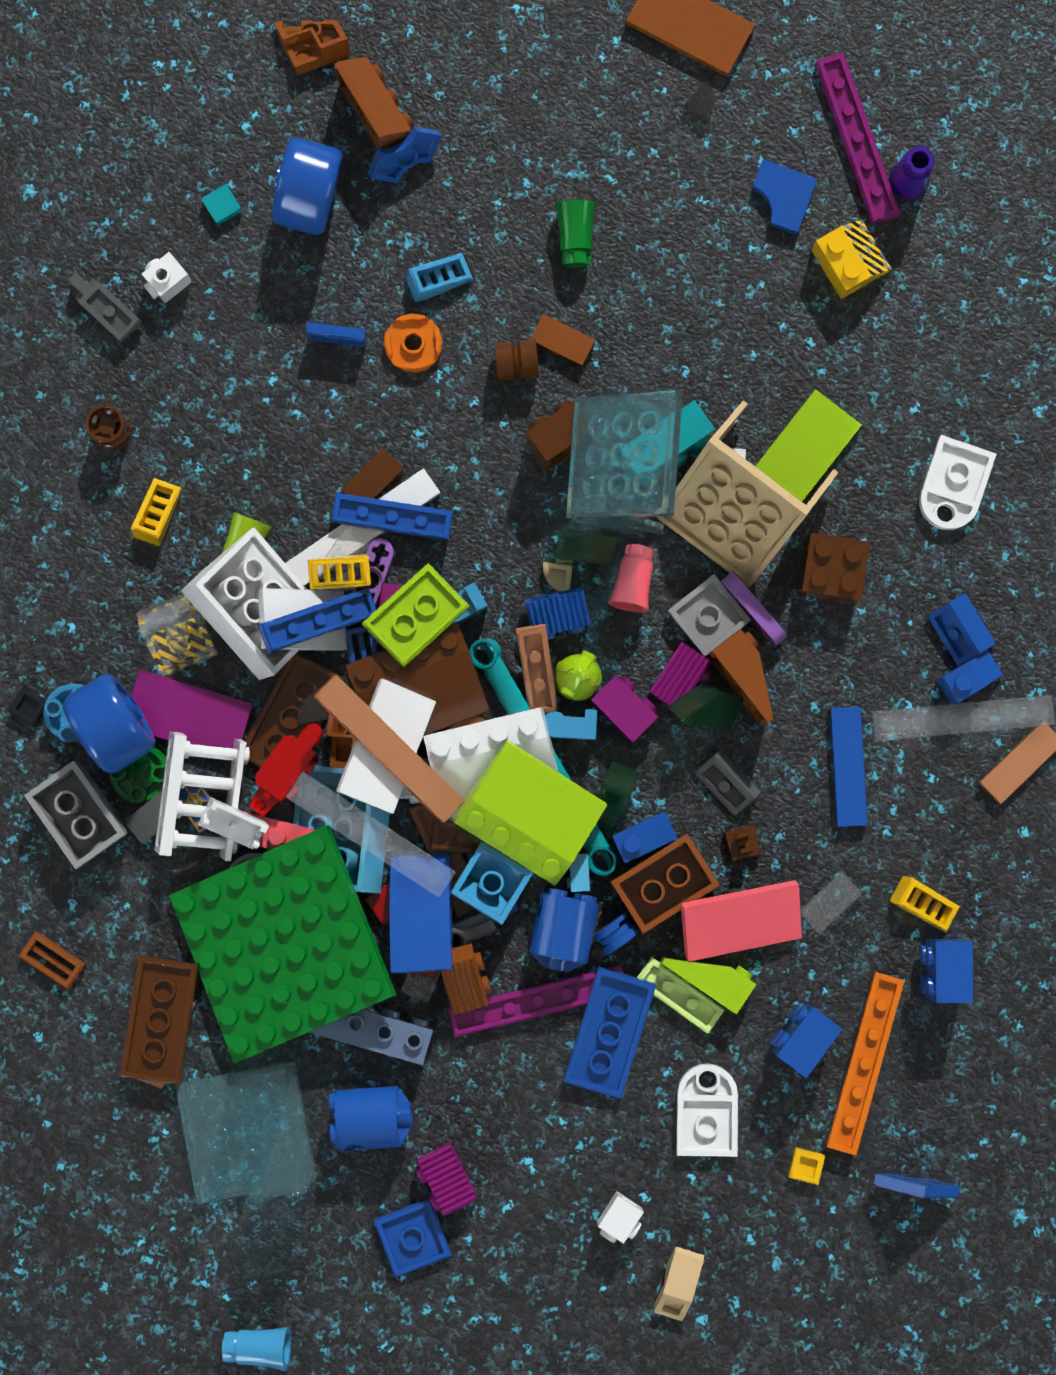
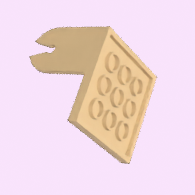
M742 401L708 441L656 517L729 573L733 572L750 588L836 477L838 471L835 469L831 471L805 505L722 442L748 406L747 402Z

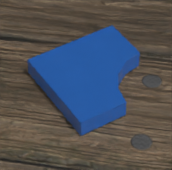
M764 159L762 160L752 189L760 193L769 204L771 212L770 226L795 235L798 234L817 178Z
M893 1173L875 1174L874 1184L878 1187L920 1198H957L960 1191L959 1185Z

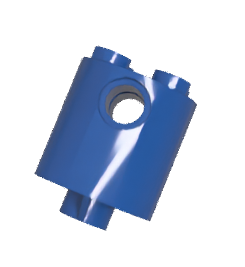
M545 887V892L540 894L529 952L545 968L568 972L588 963L599 903H596L597 897L574 892V897L570 898L567 897V891Z
M398 1086L336 1090V1093L329 1094L330 1112H333L335 1123L330 1124L331 1142H334L335 1149L339 1148V1151L401 1147L412 1128L411 1103Z

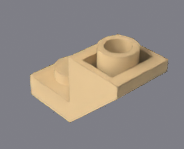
M675 1247L666 1265L664 1285L655 1301L654 1313L683 1321L693 1301L704 1262V1255Z

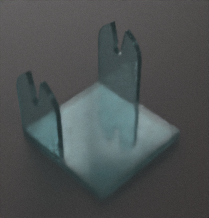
M669 390L575 398L566 518L622 533L642 534V530L658 534L663 532L664 524L643 517L674 516L682 392Z
M295 1060L181 1082L180 1085H175L197 1204L249 1194L247 1196L248 1203L257 1205L265 1204L277 1196L283 1195L287 1200L310 1191L317 1177Z

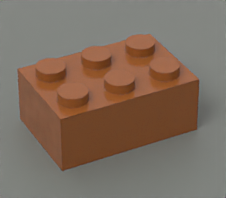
M688 834L679 837L610 881L643 934L680 911L681 903L697 900L720 886Z

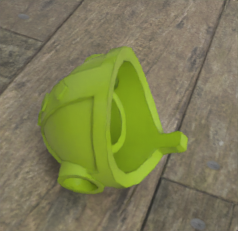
M583 650L581 654L570 655L559 661L553 675L558 693L566 699L574 701L586 700L597 693L602 681L601 669L596 662L597 657Z

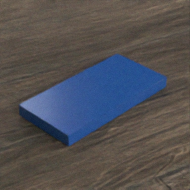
M598 966L565 1072L564 1083L615 1098H622L656 983Z

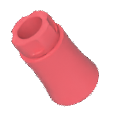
M639 544L626 546L616 583L608 601L610 606L636 613H646L649 611V590L654 565L652 563L654 556L652 548Z

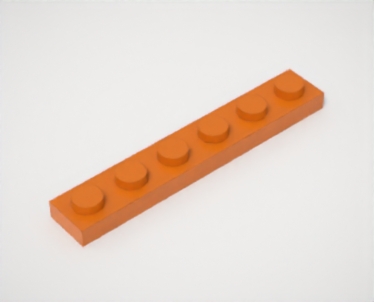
M873 972L825 1145L828 1148L857 1155L905 980Z

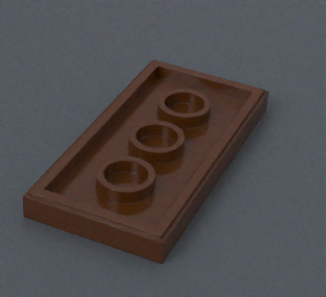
M296 653L287 662L245 740L246 747H249L250 750L248 762L261 768L283 736L293 735L298 738L308 724L316 723L322 726L329 712L314 698L315 694L333 675H337L344 683L346 679Z
M139 956L120 1077L174 1085L181 1084L199 964Z

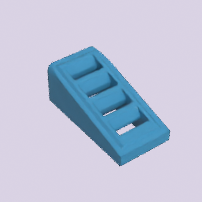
M463 253L410 268L406 274V281L415 302L429 299L473 280ZM455 264L460 275L459 277H455L451 265ZM443 268L448 278L446 281H444L440 271ZM433 273L437 284L432 283L429 274ZM419 278H422L423 283H424V285H425L424 288H423V286H422L421 281H420Z

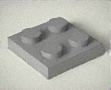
M715 574L667 611L704 657L751 621Z

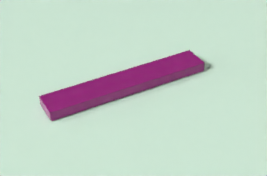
M844 52L817 60L815 67L871 226L899 217L901 213Z
M622 964L607 968L624 973ZM596 971L487 997L489 1004L487 1007L482 1006L481 1009L476 1008L469 1012L465 1011L463 1014H453L452 1007L450 1006L448 1007L454 1037L586 1005Z

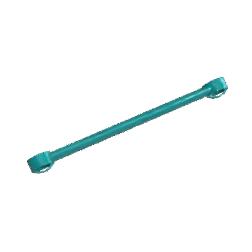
M491 638L475 641L469 649L472 662L476 667L482 669L506 713L511 715L531 710L501 659L500 645ZM479 645L487 653L490 664H484L478 659L477 648ZM554 751L558 772L570 779ZM596 824L583 847L589 855V868L593 873L605 876L618 868L620 855L614 846L607 843ZM597 851L606 860L608 870H603L596 864L595 854Z

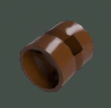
M536 339L521 340L518 342L517 347H514L511 342L494 343L498 381L514 379L516 374H519L522 379L539 378Z
M102 404L94 407L86 417L85 426L87 432L101 447L107 450H117L128 443L131 437V426L117 408Z

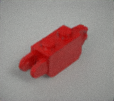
M308 724L298 738L293 735L283 736L255 775L256 784L259 788L249 805L255 812L265 817L280 801L284 802L286 798L292 800L301 788V785L298 784L304 773L309 776L319 763L315 759L319 753L314 751L320 742V738L324 735L323 728L319 724Z

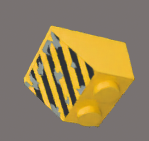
M862 220L840 226L819 238L811 250L840 299L847 297L892 270Z

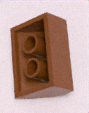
M367 57L336 62L334 66L338 84L376 147L388 148L404 140L414 125L406 112L401 114L396 106L399 104V100L392 88L388 90L382 83L384 76L378 65H371Z

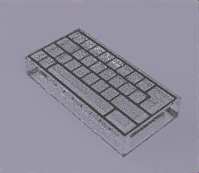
M841 871L800 909L801 916L820 934L863 893Z

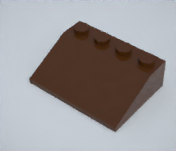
M458 623L450 625L404 668L386 650L345 665L354 692L368 706L379 679L382 678L436 701L423 736L490 711Z

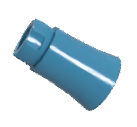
M290 1327L225 1332L222 1341L223 1362L269 1367L282 1371H287L291 1356Z

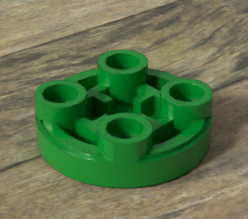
M154 747L149 753L121 771L109 773L114 790L127 801L147 803L162 791L166 756Z

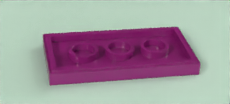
M139 670L131 695L145 716L154 736L169 740V732H179L187 736L186 741H190V744L233 748L234 739H244L254 707L252 703L143 670Z

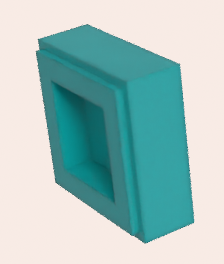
M227 184L201 198L217 226L242 212L240 205Z

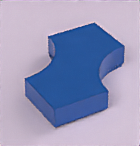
M413 126L408 136L400 143L392 147L377 149L368 175L371 179L397 183L403 173L412 166L432 161L442 135L437 130Z

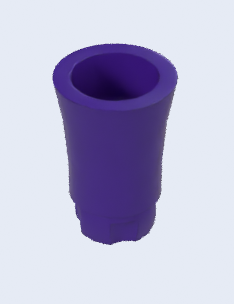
M916 146L914 149L906 152L902 160L892 167L889 174V182L892 190L898 196L913 199L926 191L929 185L930 174L934 168V155L929 152L928 148Z

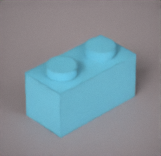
M578 854L568 869L570 870V877H567V888H571V892L590 891L588 854Z

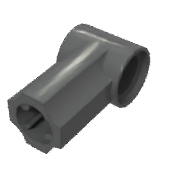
M478 910L458 918L452 916L453 934H457L453 936L452 949L464 946L497 931L498 925L496 921Z

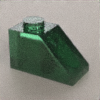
M612 761L597 794L599 799L607 803V807L596 823L600 830L613 835L632 795L640 772Z

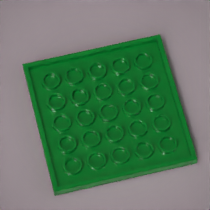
M325 825L169 895L195 964H199L198 972L234 1064L397 995L330 825Z

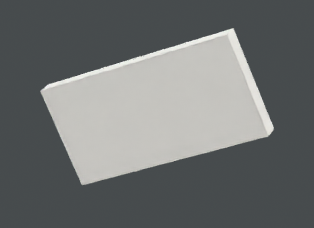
M382 678L379 679L369 707L417 753L436 701ZM356 740L336 792L393 814L404 786Z

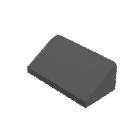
M722 750L717 751L694 773L734 816L738 815L760 794V790Z

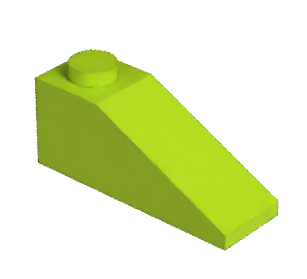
M662 957L659 961L736 1015L757 985L751 981L753 975L739 965L736 969H733L726 965L697 961L688 962L687 960Z

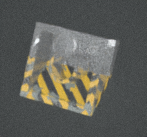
M184 594L136 612L140 633L162 676L218 655L204 617Z

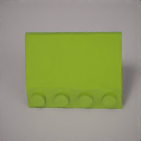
M506 740L464 797V802L457 808L454 823L556 886L574 862L607 807V803L509 740Z

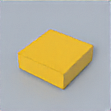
M795 1147L788 1177L819 1185L825 1155Z

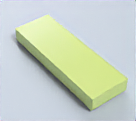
M652 956L637 976V978L656 983L653 995L707 1034L725 1011L724 1008Z

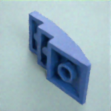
M450 852L391 856L389 917L390 965L392 974L453 970L452 912H454L453 895L450 894L453 889Z

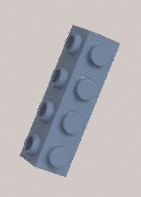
M370 1006L309 1033L423 1065L434 1028L428 1026L430 1022L428 1020L412 1016L411 1021L399 1018L401 1013L398 1011L383 1008L382 1012L371 1010Z

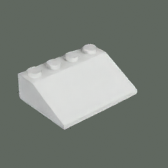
M251 528L205 567L181 592L252 673L261 680L274 676L298 650H278L268 654L267 650L261 649V633L258 628L260 624L258 590L262 588L307 590V588L255 528Z
M541 707L423 736L430 767L462 799L473 787L506 740H509L558 772L544 710ZM456 811L447 821L455 822Z

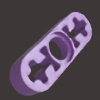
M385 539L373 540L366 551L369 562L375 564L376 554L373 553L374 548L380 549L381 545L385 546V551L389 553L388 557H382L379 563L380 567H385L383 572L376 567L369 566L370 572L376 573L379 576V584L375 588L369 589L371 595L375 594L373 599L375 606H377L380 598L381 583H385L394 559V549L391 543ZM359 570L357 579H358V578H361V576H360V570ZM353 587L352 593L358 591L359 589H365L366 587Z
M733 572L720 581L748 615L751 622L773 646L776 647L787 638L781 626Z

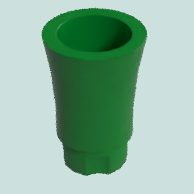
M566 200L555 204L563 266H590L593 218L596 203L593 201Z

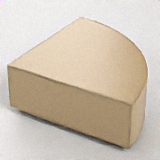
M543 562V573L547 583L557 592L570 589L573 566Z

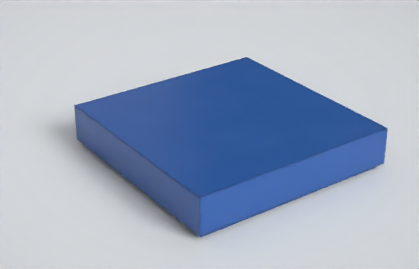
M429 1198L374 1219L395 1278L452 1256L438 1215Z

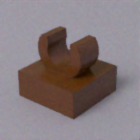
M754 825L724 832L731 861L761 854Z

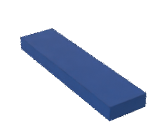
M336 493L331 522L449 542L453 511Z
M368 587L258 625V628L269 654L365 621L377 609Z
M861 707L830 708L836 827L867 826Z

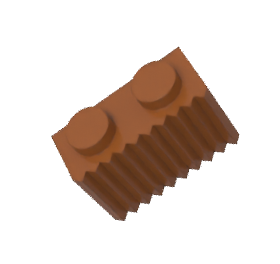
M472 943L453 948V970L441 971L453 1014H463L465 1011L469 1012L476 1008L481 1009L482 1006L487 1007L489 1004L486 994L492 992L488 977H481L480 971L485 970L481 953H474Z

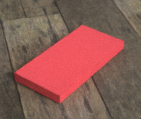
M795 880L681 903L685 958L688 962L802 938L799 884Z

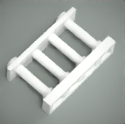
M169 732L154 851L159 855L171 856L172 848H177V846L220 849L219 856L225 861H231L232 854H235L237 851V842L224 836L212 837L179 834L178 830H175L176 818L180 819L181 816L201 818L206 806L182 804V801L179 800L180 788L184 789L185 786L228 790L226 804L238 809L243 765L248 764L249 747H246V742L241 739H234L233 748L190 744V741H186L187 736L185 734ZM194 756L232 760L230 777L222 778L186 774V771H183L184 759Z

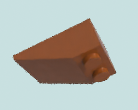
M740 629L714 649L707 657L759 724L764 726L773 720L760 653L756 649L759 644L749 632L744 634Z

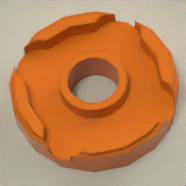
M410 313L400 316L385 333L384 347L387 357L396 368L404 372L418 373L428 370L437 362L442 352L443 341L440 330L433 321L424 315ZM411 336H417L422 341V344L417 350H409L405 346L406 340Z

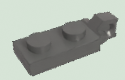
M77 272L68 279L70 284L79 292L75 296L78 303L122 344L142 324L141 320L99 281L92 278L87 283Z

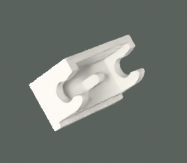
M210 797L198 823L203 828L251 849L259 847L260 837L266 833L269 827L265 821Z

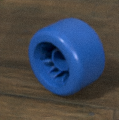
M298 137L289 140L282 165L278 167L273 188L275 194L271 219L275 224L312 235L324 233L343 158L339 149Z
M104 674L90 681L70 694L63 703L65 716L76 737L94 762L107 773L112 774L121 771L149 753L155 746L154 734L141 709L125 687L111 674Z

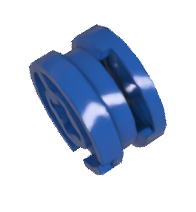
M626 911L593 935V938L604 946L602 950L606 956L620 948L640 932L637 925H632L628 920L629 914Z

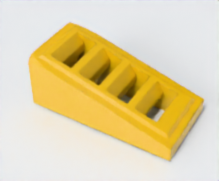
M156 478L153 479L131 527L135 538L157 546L161 545L182 488ZM157 491L170 495V499L157 496ZM152 504L162 505L165 507V510L156 508ZM148 514L159 517L160 521L148 518ZM144 525L154 528L155 530L144 527Z
M367 554L307 559L310 590L371 585L369 557ZM354 563H359L361 578L355 579ZM335 564L336 581H331L329 565ZM342 564H347V580H343ZM317 565H323L324 582H319Z
M907 876L901 878L890 899V902L945 933L960 907L914 878ZM921 893H923L924 896L918 907H914ZM932 899H934V904L932 905L929 913L926 914L925 912L930 902L932 901ZM944 905L946 906V908L944 909L938 921L935 919V917L937 916L941 906Z

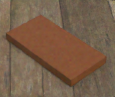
M637 0L626 19L628 26L725 77H728L755 28L754 23L710 0Z

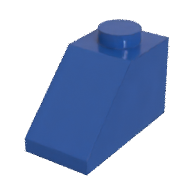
M987 649L936 679L950 704L953 705L981 690L1003 674Z
M665 812L611 836L623 863H627L677 839Z

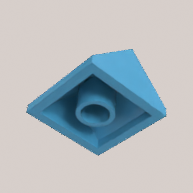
M481 841L450 894L503 925L533 872Z

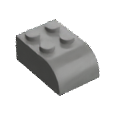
M72 761L24 795L75 870L127 835V830L122 820L84 765L79 761Z

